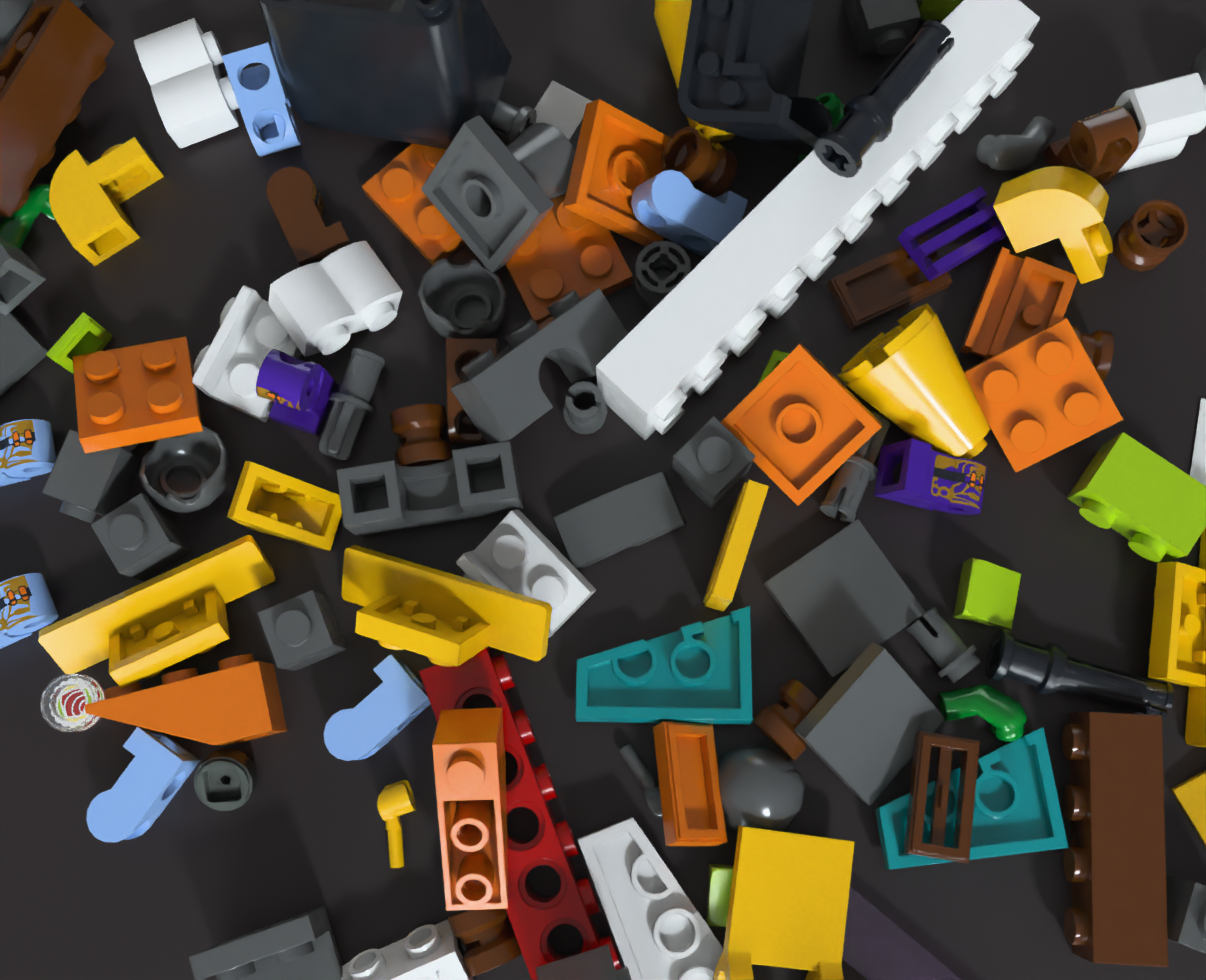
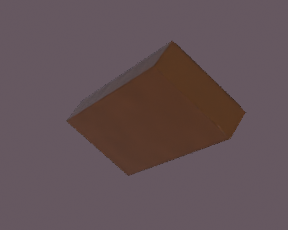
M925 235L916 241L921 245L930 239L928 235ZM903 246L831 278L827 286L851 332L947 289L953 281L948 272L930 282ZM937 252L929 255L933 263L940 259Z

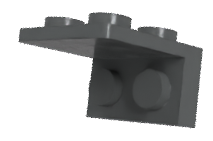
M325 906L220 942L189 957L195 980H202L216 975L217 980H341V977H343V966Z

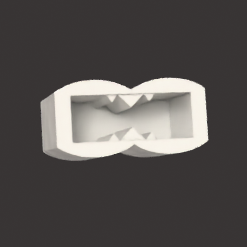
M195 18L134 40L140 63L150 84L160 117L168 134L180 149L239 127L234 111L239 106L229 77L222 78L217 65L224 63L222 59L223 52L212 30L203 33Z
M1191 73L1130 89L1120 95L1115 107L1122 106L1129 111L1135 121L1139 139L1136 151L1119 172L1175 158L1183 150L1188 137L1203 130L1206 126V85L1203 84L1199 73Z
M359 241L338 249L320 262L294 269L270 284L268 305L304 357L319 352L323 355H329L345 346L350 340V334L365 329L374 332L390 324L397 316L403 291L367 241Z

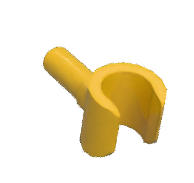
M402 780L385 786L377 800L378 811L381 818L385 821L388 832L390 868L404 867L400 816L416 810L414 794L408 780Z

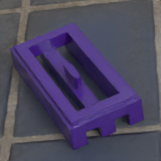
M982 186L905 228L897 238L930 282L1007 236L1002 224L996 218L997 213L993 207L994 203L987 207L982 201L987 196ZM969 210L973 214L921 245L916 241ZM980 225L986 230L984 234L934 263L929 258L930 254Z

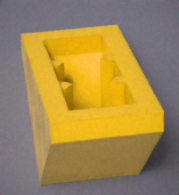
M245 461L227 517L253 531L331 551L342 516L339 494L254 462Z

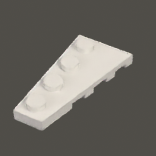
M627 818L578 838L577 841L625 967L628 966L631 980H713L714 971L723 952V947L634 818Z

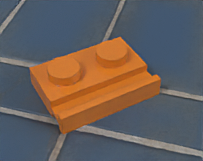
M1002 247L995 258L960 352L965 354L971 352L984 357L983 361L1062 320L1078 280L1077 275L1028 256L1024 259L1009 254V249Z

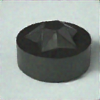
M231 748L215 750L205 757L195 773V792L198 798L212 809L218 811L235 810L244 805L251 796L257 784V769L253 761L239 750Z

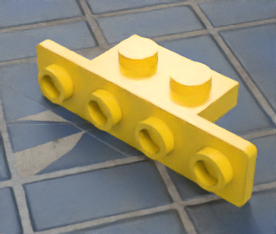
M1206 528L1201 534L1199 567L1177 561L1157 563L1148 668L1149 678L1189 687L1185 742L1196 747H1206Z
M246 535L41 629L38 641L67 675H73L109 658V674L122 689L141 679L154 677L165 668L195 654L208 652L217 644L230 639L225 604L274 582L275 573L254 538Z
M357 545L345 549L341 596L345 601L364 607L357 611L355 633L378 640V643L387 649H405L427 656L433 664L444 667H458L488 646L533 661H540L546 656L552 607L548 602Z

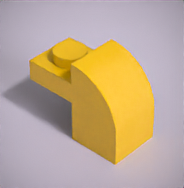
M135 137L124 144L110 147L102 154L101 158L91 164L76 149L60 163L53 175L49 189L51 211L71 245L90 263L96 266L140 238L119 205L160 180L164 175Z
M1051 166L1031 171L1001 184L993 207L1016 253L1059 238L1081 284L1103 277L1108 254L1113 252V245L1109 231L1104 222H1102L1104 221L1109 196L1096 179L1078 169Z

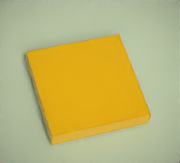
M752 480L744 483L735 501L703 599L705 607L724 612L732 602L769 486Z

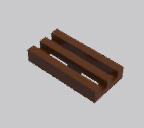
M922 731L916 733L903 853L969 864L980 741ZM931 746L938 747L930 837L929 844L922 843L930 753ZM957 750L962 751L954 842L953 848L944 847L952 751Z

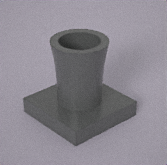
M479 115L463 124L421 190L484 266L494 273L508 263L553 208L554 203L550 199L566 194L575 150L568 138L560 130L546 123L530 125L512 143L505 146Z

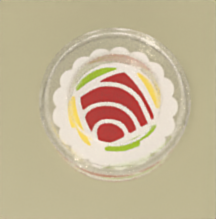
M64 674L52 680L45 688L41 697V712L45 721L56 730L63 732L84 731L95 725L101 718L86 714L84 705L105 700V693L99 682L90 676Z

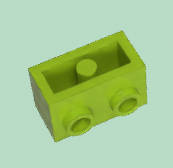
M1124 432L1102 444L1067 497V499L1080 507L1079 513L1083 518L1100 528H1112L1130 540L1128 545L1135 553L1153 562H1168L1187 556L1206 528V486Z

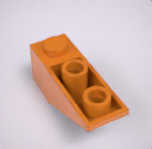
M253 654L238 655L218 661L219 671L198 676L197 668L170 672L161 676L163 685L142 690L141 683L139 682L130 684L122 689L119 686L111 687L104 690L105 700L84 705L86 714L210 745H234L287 731L274 664L255 661Z
M502 708L441 710L432 743L446 911L508 909L506 762Z

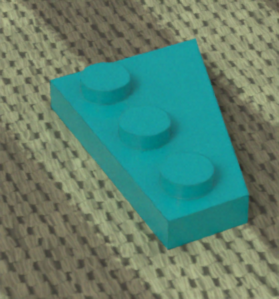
M750 606L732 611L730 615L705 623L699 621L680 627L679 631L647 641L644 639L577 659L576 722L661 723L664 721L750 725L753 721Z
M1044 727L1036 729L1016 741L979 757L969 860L1068 848ZM960 767L950 772L944 847L953 848ZM935 780L927 784L922 843L929 844ZM910 792L875 809L885 870L952 862L903 853Z

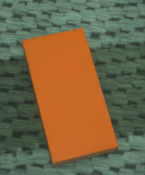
M663 721L654 726L653 733L665 845L719 846L727 843L713 724Z

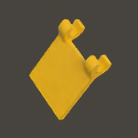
M739 825L724 948L716 965L713 980H754L752 964L809 970L805 980H844L842 956L855 842Z

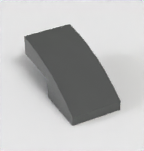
M660 472L630 483L553 517L571 563L576 569L588 567L628 547L640 546L687 524L666 472Z

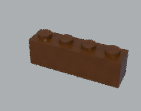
M35 0L0 55V216L11 217L13 213L21 209L27 202L30 192L28 187L39 169L47 165L56 152V140L65 125L71 123L78 116L82 108L80 100L89 85L97 80L106 69L107 61L105 58L115 43L70 0Z
M1104 712L1069 713V724L1064 726L1062 733L1063 753L1065 758L1070 760V784H1066L1063 791V811L1066 819L1071 820V845L1065 848L1063 856L1064 873L1066 879L1071 882L1072 907H1067L1064 915V931L1067 942L1072 945L1073 954L1092 963L1168 967L1162 716Z

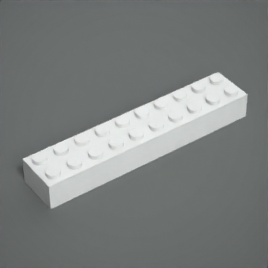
M963 0L941 22L950 30L951 34L946 39L954 38V46L935 65L931 73L897 111L896 115L892 118V131L883 142H875L862 157V168L854 177L849 178L837 175L820 161L815 150H813L596 365L597 387L601 391L602 399L606 405L645 441L655 430L663 435L672 428L685 412L681 407L685 400L694 391L700 396L705 394L722 375L723 371L719 367L732 353L737 357H741L757 341L761 335L758 328L770 314L775 319L780 318L798 298L799 294L796 290L807 277L812 281H816L836 259L833 252L845 239L850 244L854 243L872 223L873 218L870 215L882 202L886 207L892 205L909 185L910 181L907 178L916 167H920L923 171L926 170L946 147L943 141L954 130L959 135L963 133L981 112L982 108L979 105L985 98L991 95L996 99L1009 86L1017 75L1014 69L1025 59L1034 46L1028 39L1040 17L1020 0Z

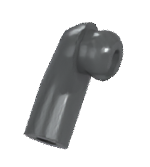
M1036 116L1021 135L1002 134L997 136L988 134L977 145V158L981 163L989 164L990 168L995 170L1023 171L1032 165L1056 132L1055 125L1047 118Z

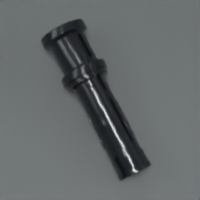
M934 20L926 21L912 38V41L879 77L869 92L852 97L844 107V117L831 132L822 133L814 142V150L817 157L830 171L846 178L854 177L862 168V157L875 142H883L892 131V118L896 115L897 111L931 73L935 65L954 46V38L946 39L951 32L945 25Z
M999 629L995 634L986 659V676L988 679L1000 681L1005 677L1033 685L1037 693L1044 695L1061 690L1146 715H1161L1162 719L1168 715L1166 709L1159 708V705L1171 709L1173 704L1174 689L1170 683L1155 681L1067 656L1066 651L1059 644L1048 642L1041 646L1016 639L1012 631L1006 629Z

